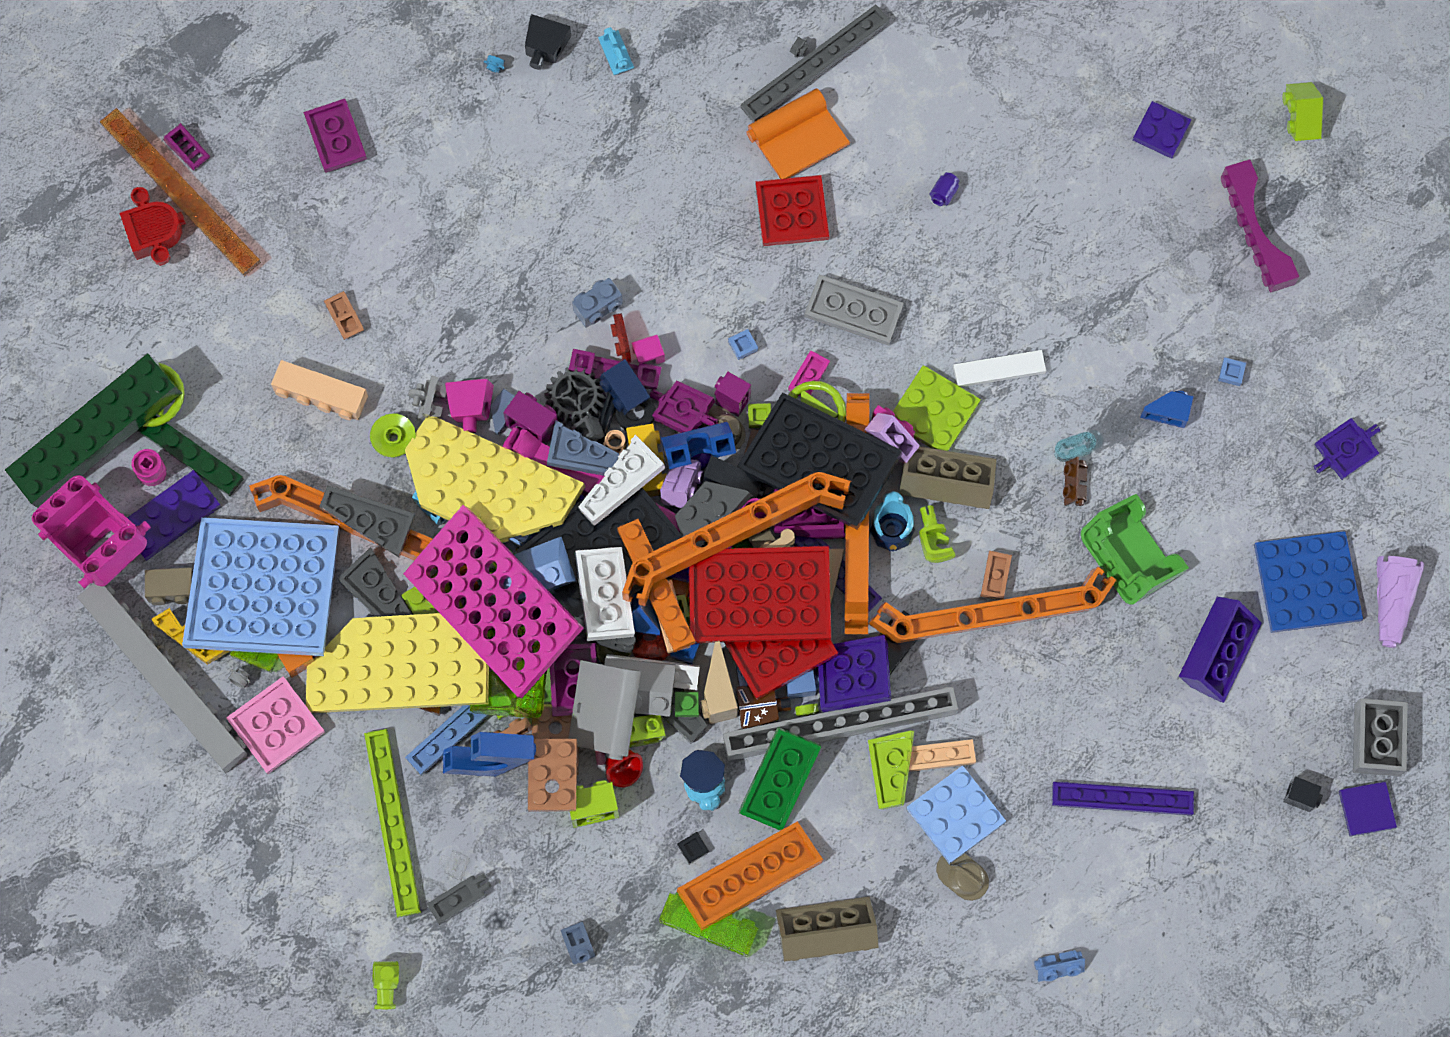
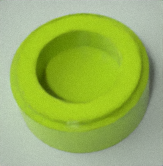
M818 704L795 707L796 716L802 717L818 714Z

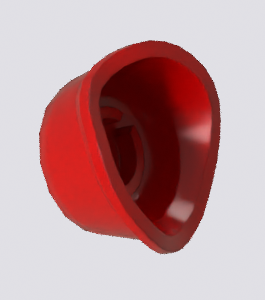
M629 749L628 756H623L622 760L607 757L605 762L607 781L609 783L612 782L616 787L622 788L634 784L643 771L641 755Z

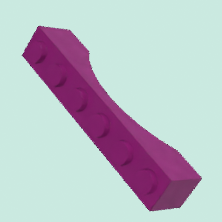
M1248 159L1226 166L1221 175V183L1224 188H1227L1230 205L1236 209L1238 214V224L1241 228L1243 227L1246 233L1245 240L1248 247H1251L1253 250L1254 263L1261 269L1262 282L1265 287L1268 286L1270 293L1294 286L1299 279V274L1292 258L1274 246L1258 224L1254 210V192L1258 177L1251 160Z

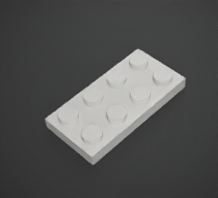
M622 547L575 551L587 641L634 637L635 631L630 602L623 600L622 591L627 580Z

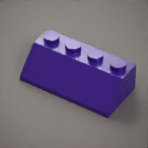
M1217 596L1182 667L1179 677L1191 688L1224 703L1262 622L1239 600Z

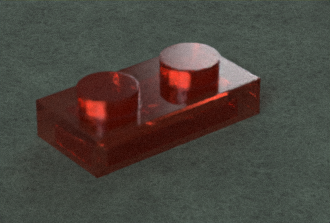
M622 313L614 314V324H610L612 337H617L618 343H614L616 355L621 356L622 360L626 359L628 363H632Z

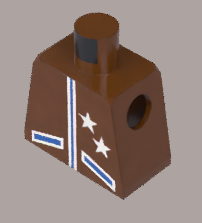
M749 686L736 687L741 730L779 722L778 712L791 711L789 697L776 698L775 691L756 700Z

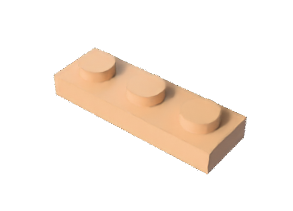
M973 739L912 746L909 772L976 764Z

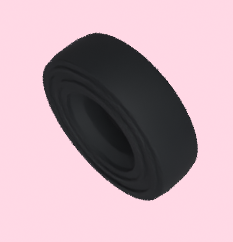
M651 398L640 405L644 409V415L639 420H632L627 414L624 415L622 411L619 412L615 409V418L620 427L626 430L629 427L652 424L654 422L652 415L656 410Z

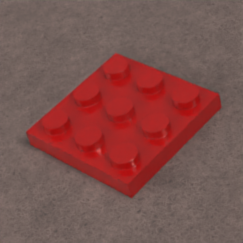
M822 175L755 181L763 246L829 240Z

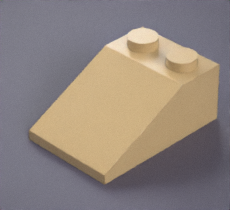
M720 641L715 642L704 691V700H701L703 718H708L710 724L737 718L738 708Z

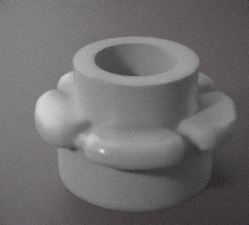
M241 668L230 670L231 674L228 680L235 686L244 689L246 684H250L249 674Z

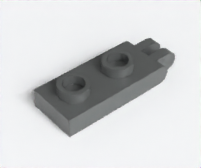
M485 874L477 878L472 875L427 903L439 925L486 896L485 891L492 886L490 882L480 886V883L487 879Z

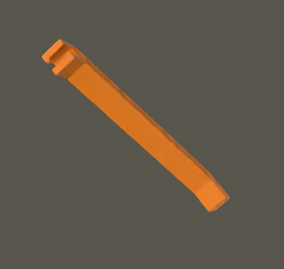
M847 393L846 423L867 433L865 428L869 425V393ZM869 511L858 530L846 525L845 634H868Z
M822 472L813 473L635 560L631 565L622 591L623 600L632 601L630 592L633 585L636 584L644 587L642 594L637 593L636 598L639 600V605L645 606L654 583L818 503L843 510L846 496L841 495L840 497L828 491L829 489L844 491L843 494L847 495L850 481ZM821 484L824 486V489L816 490L813 486ZM758 512L765 513L766 517L759 519L755 516V514ZM698 541H705L708 545L702 548L698 547L696 543ZM645 569L649 573L646 576H639L637 572Z
M277 475L249 485L259 512L283 504L327 524L337 525L341 530L376 544L321 510L320 504L324 496L322 491L283 475ZM279 486H287L285 492H276V489ZM268 491L272 492L271 496L260 501L258 500V494ZM410 529L401 555L415 561L433 539ZM452 549L446 552V561L451 560L453 557ZM466 564L460 568L459 573L461 576L467 572ZM477 581L474 583L475 591L479 590V585Z
M1096 567L1090 571L1081 587L905 616L885 602L877 610L878 614L871 619L869 625L891 641L903 643L1080 613L1098 607L1116 582V579L1112 576L1107 579L1103 578L1101 582L1104 585L1099 590L1093 586L1097 575L1100 574L1102 576L1104 571ZM1085 593H1089L1092 596V603H1088L1085 600ZM1023 603H1026L1030 606V614H1027L1023 611ZM881 612H884L893 620L890 626L879 620ZM960 614H965L968 617L967 625L960 621ZM897 624L904 626L906 630L905 635L897 633Z

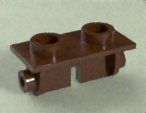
M1079 457L1065 462L1063 471L1065 475V487L1063 489L1064 506L1075 502L1076 506H1084V502L1087 501V486L1081 485L1080 482H1087L1088 465H1086L1085 460H1079Z

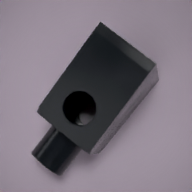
M531 14L525 41V53L527 56L532 57L529 66L536 70H541L544 61L552 64L556 63L571 38V27Z

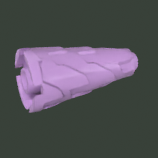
M1379 556L1376 562L1379 641L1383 642L1382 646L1396 648L1397 644H1401L1404 629L1407 627L1410 610L1416 597L1422 572L1424 571V563L1421 561L1417 565L1416 559L1399 556H1388V562H1383L1384 556Z

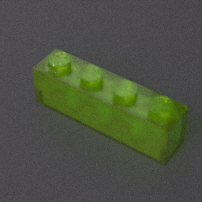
M677 892L675 895L669 893L659 918V923L747 958L758 933L755 922L742 918L741 921L732 918L733 914L701 930Z

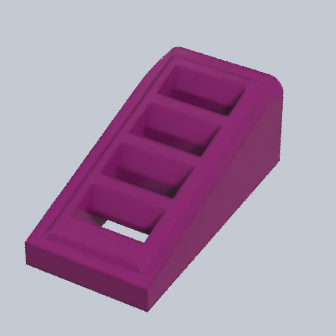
M181 123L164 136L163 140L193 171L210 158V155ZM182 135L183 138L175 143L174 140ZM188 141L189 144L181 150L179 147ZM194 147L196 150L187 156L185 153ZM200 153L202 156L193 163L191 159Z

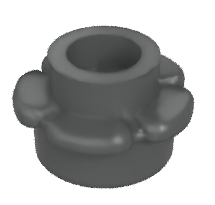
M798 37L792 45L790 52L794 54L795 58L798 55L802 57L807 51L809 45L805 44L807 42L806 38L803 40Z

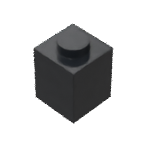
M1295 776L1289 783L1283 802L1311 812L1315 807L1318 808L1322 801L1323 795L1320 794L1322 786Z

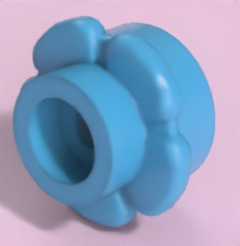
M488 55L487 60H484V63L487 65L486 69L492 72L499 73V70L505 68L503 67L505 60L496 56Z

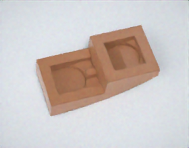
M344 291L324 300L344 340L364 331Z

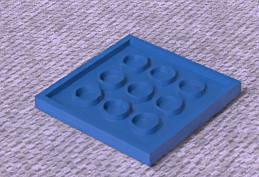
M1346 531L1256 542L1254 544L1271 633L1360 622L1363 620Z

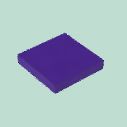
M1386 782L1339 790L1349 837L1397 828Z

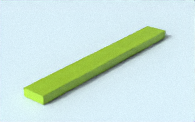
M388 729L364 733L397 918L419 914L421 913Z

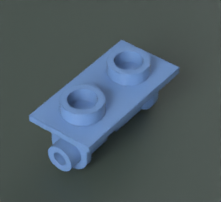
M1076 950L1059 953L1060 962L1056 961L1055 955L1039 957L1037 961H1034L1035 969L1038 970V982L1053 981L1064 976L1073 977L1085 972V958L1082 957L1081 951L1076 952Z

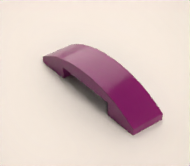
M573 349L569 370L574 372L575 368H577V372H582L585 369L586 375L594 372V379L600 378L602 373L621 361L597 357L595 353ZM628 363L645 389L658 388L662 367L645 363L639 365Z

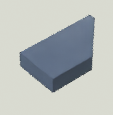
M504 388L490 406L496 435H499L506 426L503 412L515 397Z

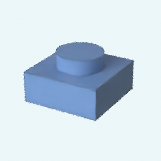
M748 329L728 338V343L738 360L758 351V346Z
M1224 357L1218 381L1240 386L1246 363Z

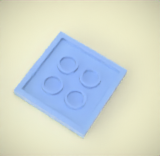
M963 765L906 808L949 864L1006 823V820Z

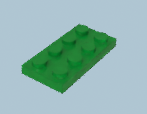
M777 727L741 804L739 814L777 830H782L820 752L821 745Z

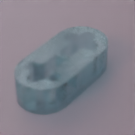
M1083 432L1058 441L1054 448V456L1061 462H1067L1075 457L1088 455L1095 449L1096 438L1089 432ZM1083 439L1086 442H1091L1089 448H1086L1085 445L1079 447L1077 445H1080ZM1062 446L1065 449L1073 447V449L1069 450L1068 455H1065L1064 452H1059Z

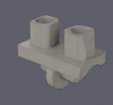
M432 375L430 380H426L424 391V385L421 383H417L416 389L409 390L408 396L413 398V406L419 407L421 400L417 419L424 420L428 416L437 418L441 416L443 406L432 402L434 397L445 398L446 387L445 384L437 382L438 377Z

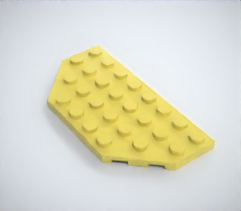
M428 416L425 418L416 432L415 439L412 438L405 449L421 508L450 520L460 507L465 505L502 543L515 536L521 535L523 537L539 532L541 528L551 525L553 527L562 525L585 489V485L581 481L527 457L525 458L469 431H463L462 428L437 417Z
M440 613L353 618L325 647L324 656H316L314 662L307 666L306 707L311 713L488 704L489 666Z

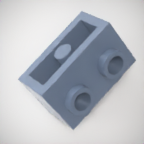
M610 278L599 280L593 285L591 290L586 293H579L574 298V301H572L573 311L585 328L596 324L605 315L616 311L623 304L622 294Z

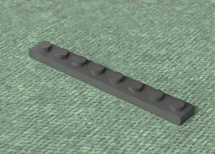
M875 4L744 101L740 108L752 122L764 117L887 26L890 19Z

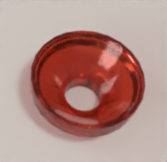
M662 631L652 641L644 640L648 633H635L636 643L632 650L635 658L663 661L671 654L667 652Z

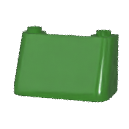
M1137 494L1100 511L1081 530V539L1084 545L1104 571L1107 578L1112 576L1116 579L1113 585L1121 598L1130 605L1141 601L1189 569L1183 558L1178 554L1173 553L1165 557L1141 522L1146 514V509Z

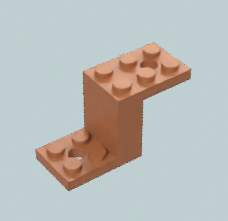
M532 704V736H534L536 754L534 759L528 762V812L576 811L579 747L577 739H568L572 715L553 716L552 704ZM554 722L562 725V731L558 734H553L549 731V726ZM549 781H556L559 784V789L555 793H549L545 789L546 784Z

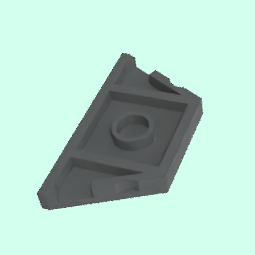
M705 481L675 515L681 535L684 537L741 509L753 495L747 490ZM698 541L696 545L698 547L703 548L706 547L708 543L705 541Z

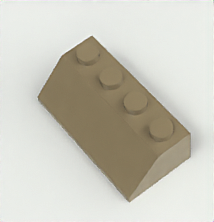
M919 446L908 462L903 463L899 494L989 509L994 491L997 459Z
M870 897L776 910L784 962L879 948L877 924Z

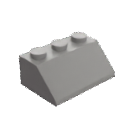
M605 658V665L641 671L635 713L670 716L676 664Z

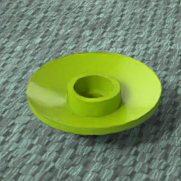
M395 413L386 414L377 419L370 431V441L373 448L382 456L390 458L406 454L405 449L412 438L415 439L416 437L412 422L405 416ZM392 435L398 436V439L396 441H391L390 437Z

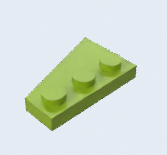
M912 730L868 740L878 808L881 810L904 805L914 731Z

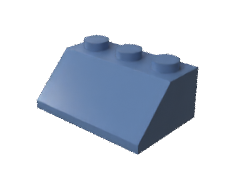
M562 537L514 554L548 591L576 581ZM510 577L504 580V589H508L511 586L512 581ZM525 592L518 596V603L526 600Z

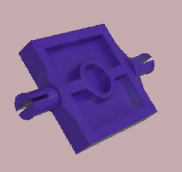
M1350 418L1318 440L1314 445L1322 454L1323 460L1313 466L1315 470L1318 469L1316 472L1320 474L1323 470L1330 467L1343 480L1377 457L1379 452L1372 444L1371 437L1380 432L1379 427L1376 429L1378 425L1373 424V426L1364 430Z

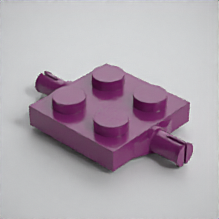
M677 380L665 394L655 389H652V392L649 394L650 398L659 401L658 408L652 415L654 420L680 433L695 430L702 423L709 426L718 423V419L708 415V412L715 404L714 398Z

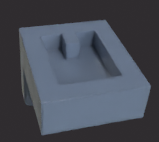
M583 921L560 930L573 964L583 963L595 957Z

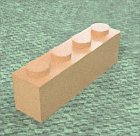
M283 360L280 361L271 383L275 394L285 399L288 396L292 397L302 405L309 406V404L318 406L317 408L320 411L338 413L341 418L351 420L352 418L359 420L368 398L367 391L364 388Z

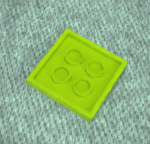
M923 365L896 405L893 413L900 421L904 420L912 425L915 431V439L932 449L949 451L981 399Z

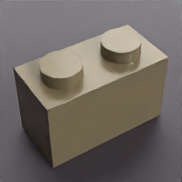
M193 569L145 570V598L152 605H165L166 602L175 601L176 604L189 603Z

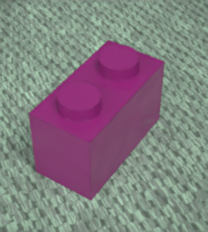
M728 371L724 377H719L714 386L716 388L714 393L716 405L739 417L751 398V384Z

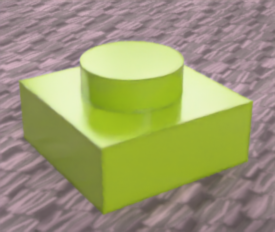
M771 403L748 404L749 428H761L771 412Z

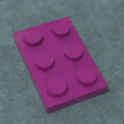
M345 98L303 112L325 173L367 159Z

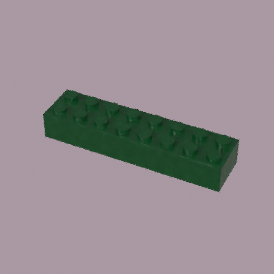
M147 353L8 466L5 471L28 501L39 508L68 480L74 476H82L179 397L182 392L156 359Z

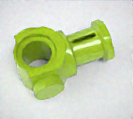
M374 961L372 982L373 988L377 989V1004L374 1005V1009H396V1005L393 1004L394 989L397 988L399 983L398 961Z

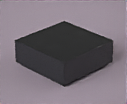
M698 832L677 843L678 848L689 865L709 853Z

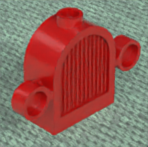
M136 187L132 190L130 196L133 203L138 207L119 213L136 260L151 256L155 264L165 265L170 260L168 249L178 243L182 235V225L186 224L182 212L176 213L173 207L164 202L156 201L149 203L150 195L148 191L143 187Z

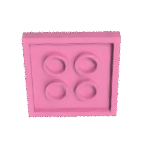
M284 676L226 717L267 774L325 733Z

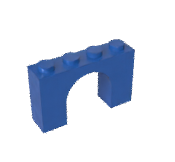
M479 732L471 736V747L450 746L443 750V774L496 777L534 759L536 754L534 736Z

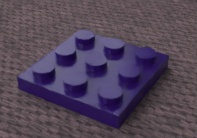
M885 635L833 644L838 652V656L818 666L820 708L823 713L891 701L888 644Z

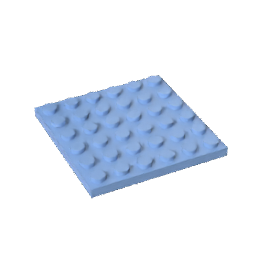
M201 518L182 643L183 647L324 656L340 532L339 526Z

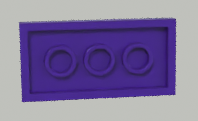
M192 470L127 518L135 526H139L146 521L151 527L144 535L147 544L146 548L141 552V555L147 561L200 523L201 518H207L221 508V505L196 472Z

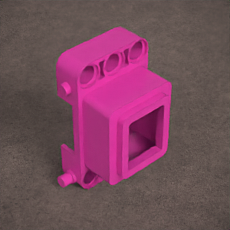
M77 475L68 480L33 513L32 522L40 530L38 535L43 541L48 538L84 573V577L78 582L84 589L90 583L103 587L143 552L147 544L144 535L151 527L146 521L139 526H135L98 492L101 488L97 483L90 484L83 476ZM112 531L114 534L88 557L86 552L105 534Z

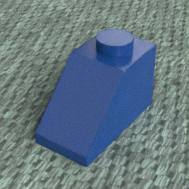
M1171 391L1146 405L1140 418L1185 428L1189 420L1194 396H1190L1184 391Z

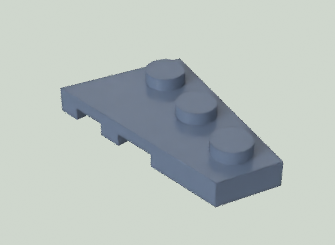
M555 420L547 466L605 476L604 474L608 468H612L617 462L619 453L596 441L585 438L581 433L575 430L572 431Z

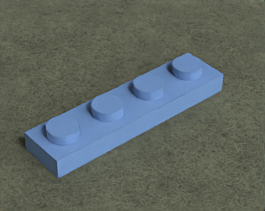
M485 704L462 706L405 757L406 760L422 776L443 757L444 749L456 746L491 714V711Z

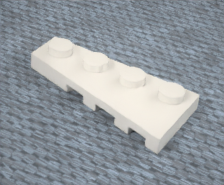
M636 435L631 439V444L626 450L623 449L620 453L619 459L613 467H609L605 472V477L602 481L594 486L579 505L580 511L594 526L665 469L664 463Z

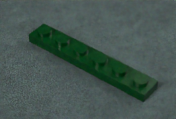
M167 423L155 427L142 426L137 430V432L188 468L194 470L198 475L229 497L244 480L243 476Z

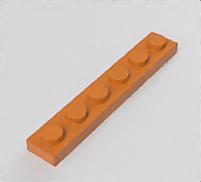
M639 519L617 528L632 563L653 552ZM645 569L637 572L639 576H646L649 573ZM665 578L654 583L648 598L673 652L695 644V639L667 579Z

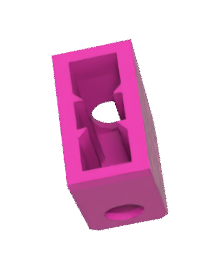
M488 379L446 382L445 387L451 417L456 422L463 423V431L476 433L477 421H485L489 418L494 385Z

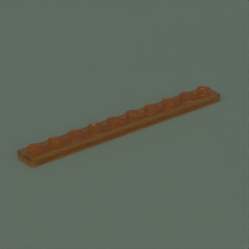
M117 108L100 121L104 129L244 277L261 263L260 259Z

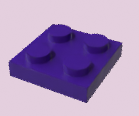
M1152 101L1132 140L1172 159L1192 119Z

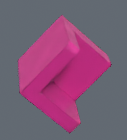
M658 335L632 342V351L636 355L639 364L655 360L656 365L665 362V354Z

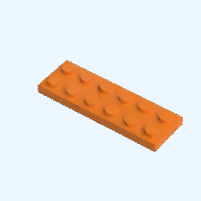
M797 821L678 887L677 893L700 929L704 930L821 864L823 858Z

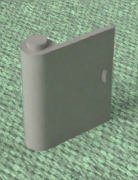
M581 660L568 739H577L578 747L607 753L610 759L622 760L623 756H628L641 671Z

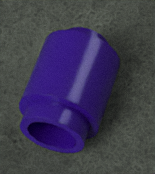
M945 172L944 175L939 177L929 193L931 201L938 206L949 205L959 188L960 180L954 174Z

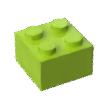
M606 780L593 783V786L588 788L577 786L576 811H569L573 828L619 818L612 782L607 783Z

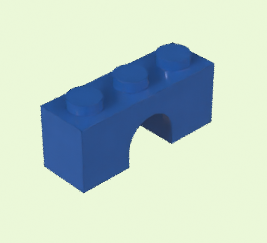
M728 422L661 438L664 456L669 469L692 464L691 458L701 453H710L717 458L736 453L733 434Z

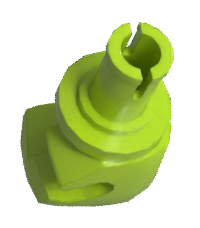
M928 505L929 515H927L925 506L920 508L919 511L924 528L919 531V537L925 559L931 563L952 560L955 558V552L952 547L942 549L936 546L937 544L948 545L949 537L944 535L946 532L945 525L937 523L934 506Z

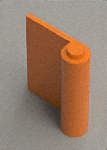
M817 88L749 124L748 131H746L749 140L757 144L780 179L790 178L850 145L849 140L828 112L825 98Z

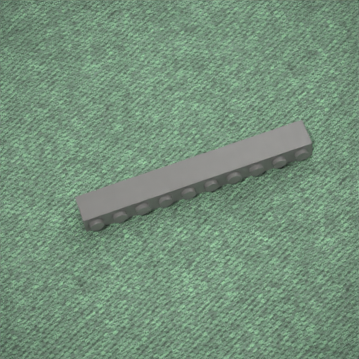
M93 583L77 596L78 600L225 773L229 772L248 756L244 751L247 746L238 736L234 739L230 735L231 727L224 719L219 722L214 716L217 711L209 702L206 704L202 702L200 697L203 694L195 685L190 687L185 682L188 677L180 667L176 670L171 665L174 660L165 650L161 653L156 646L159 643L152 634L145 635L142 631L145 626L136 616L132 619L128 615L129 607L122 599L117 602L113 597L116 593L109 584L102 587Z
M953 687L894 698L888 702L835 710L723 733V741L727 760L733 761L765 754L777 727L815 743H821L956 715L958 706Z

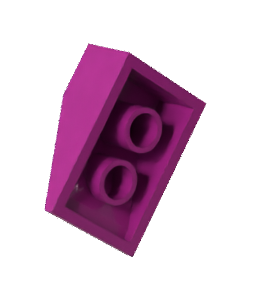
M812 507L774 525L775 533H781L785 529H790L794 532L795 536L817 539H846L844 523Z
M596 643L569 645L549 667L553 716L572 715L580 661L597 663Z

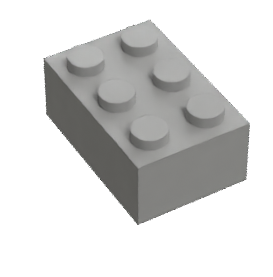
M1361 698L1354 704L1353 773L1400 777L1407 771L1408 702Z

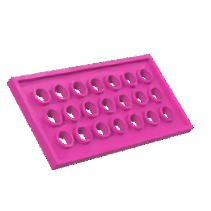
M465 505L460 507L403 573L519 698L525 696L583 630L578 621ZM464 532H467L468 540L462 544L460 537ZM478 547H482L483 553L480 558L476 559L474 555L475 550ZM452 549L453 557L451 560L446 561V552ZM496 562L497 569L494 573L490 574L489 566L491 563ZM466 564L467 572L461 576L459 573L460 568ZM437 566L438 574L435 578H431L430 572L432 568ZM510 577L512 581L511 586L508 589H504L503 582L506 578ZM480 579L482 586L478 591H475L474 583ZM451 581L452 590L449 593H445V585ZM525 592L526 600L523 604H519L518 596ZM495 594L496 603L490 607L488 599L491 595ZM462 597H466L467 603L464 608L460 609L459 600ZM536 608H540L541 615L537 620H534L532 617L533 611ZM506 610H510L511 617L507 622H504L503 613ZM480 612L481 620L474 624L473 616L475 613ZM554 623L556 630L554 634L549 636L547 628L550 624ZM524 625L525 634L519 638L517 630L520 626ZM494 627L496 631L495 636L489 640L487 636L488 630ZM535 641H539L540 649L538 652L533 653L532 645ZM505 643H509L510 651L503 655L502 647ZM523 658L525 661L524 668L518 671L516 664L519 659Z

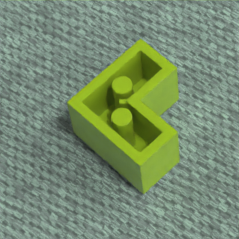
M1312 82L1286 84V92H1283L1282 100L1289 113H1291L1290 120L1287 121L1288 134H1291L1295 141L1321 139L1323 96Z

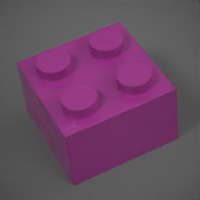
M518 391L503 412L506 427L511 430L513 427L518 428L520 431L522 429L527 430L545 445H548L552 439L555 420L558 421L555 414L556 411L546 404L544 406L539 404L537 399L530 393L526 392L524 394Z

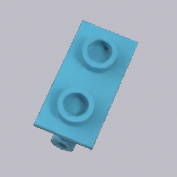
M611 27L604 30L605 34L598 37L613 75L633 69V63L619 30L615 31Z

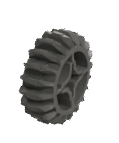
M567 367L565 368L566 374L558 371V378L551 377L552 384L546 385L548 392L544 393V397L548 400L545 404L556 411L555 414L558 421L563 418V425H567L571 421L573 426L586 415L598 417L600 415L598 409H603L604 407L602 402L606 400V396L602 394L605 391L600 386L601 379H594V372L586 375V368L582 372H577V368H575L574 372H570ZM575 382L583 383L587 385L589 388L579 387L576 385ZM568 384V390L561 393V396H557L559 390ZM572 389H574V393L577 394L578 404H576V400L573 399ZM590 397H593L590 405L582 410V404L589 400ZM560 405L571 406L575 411L566 410Z

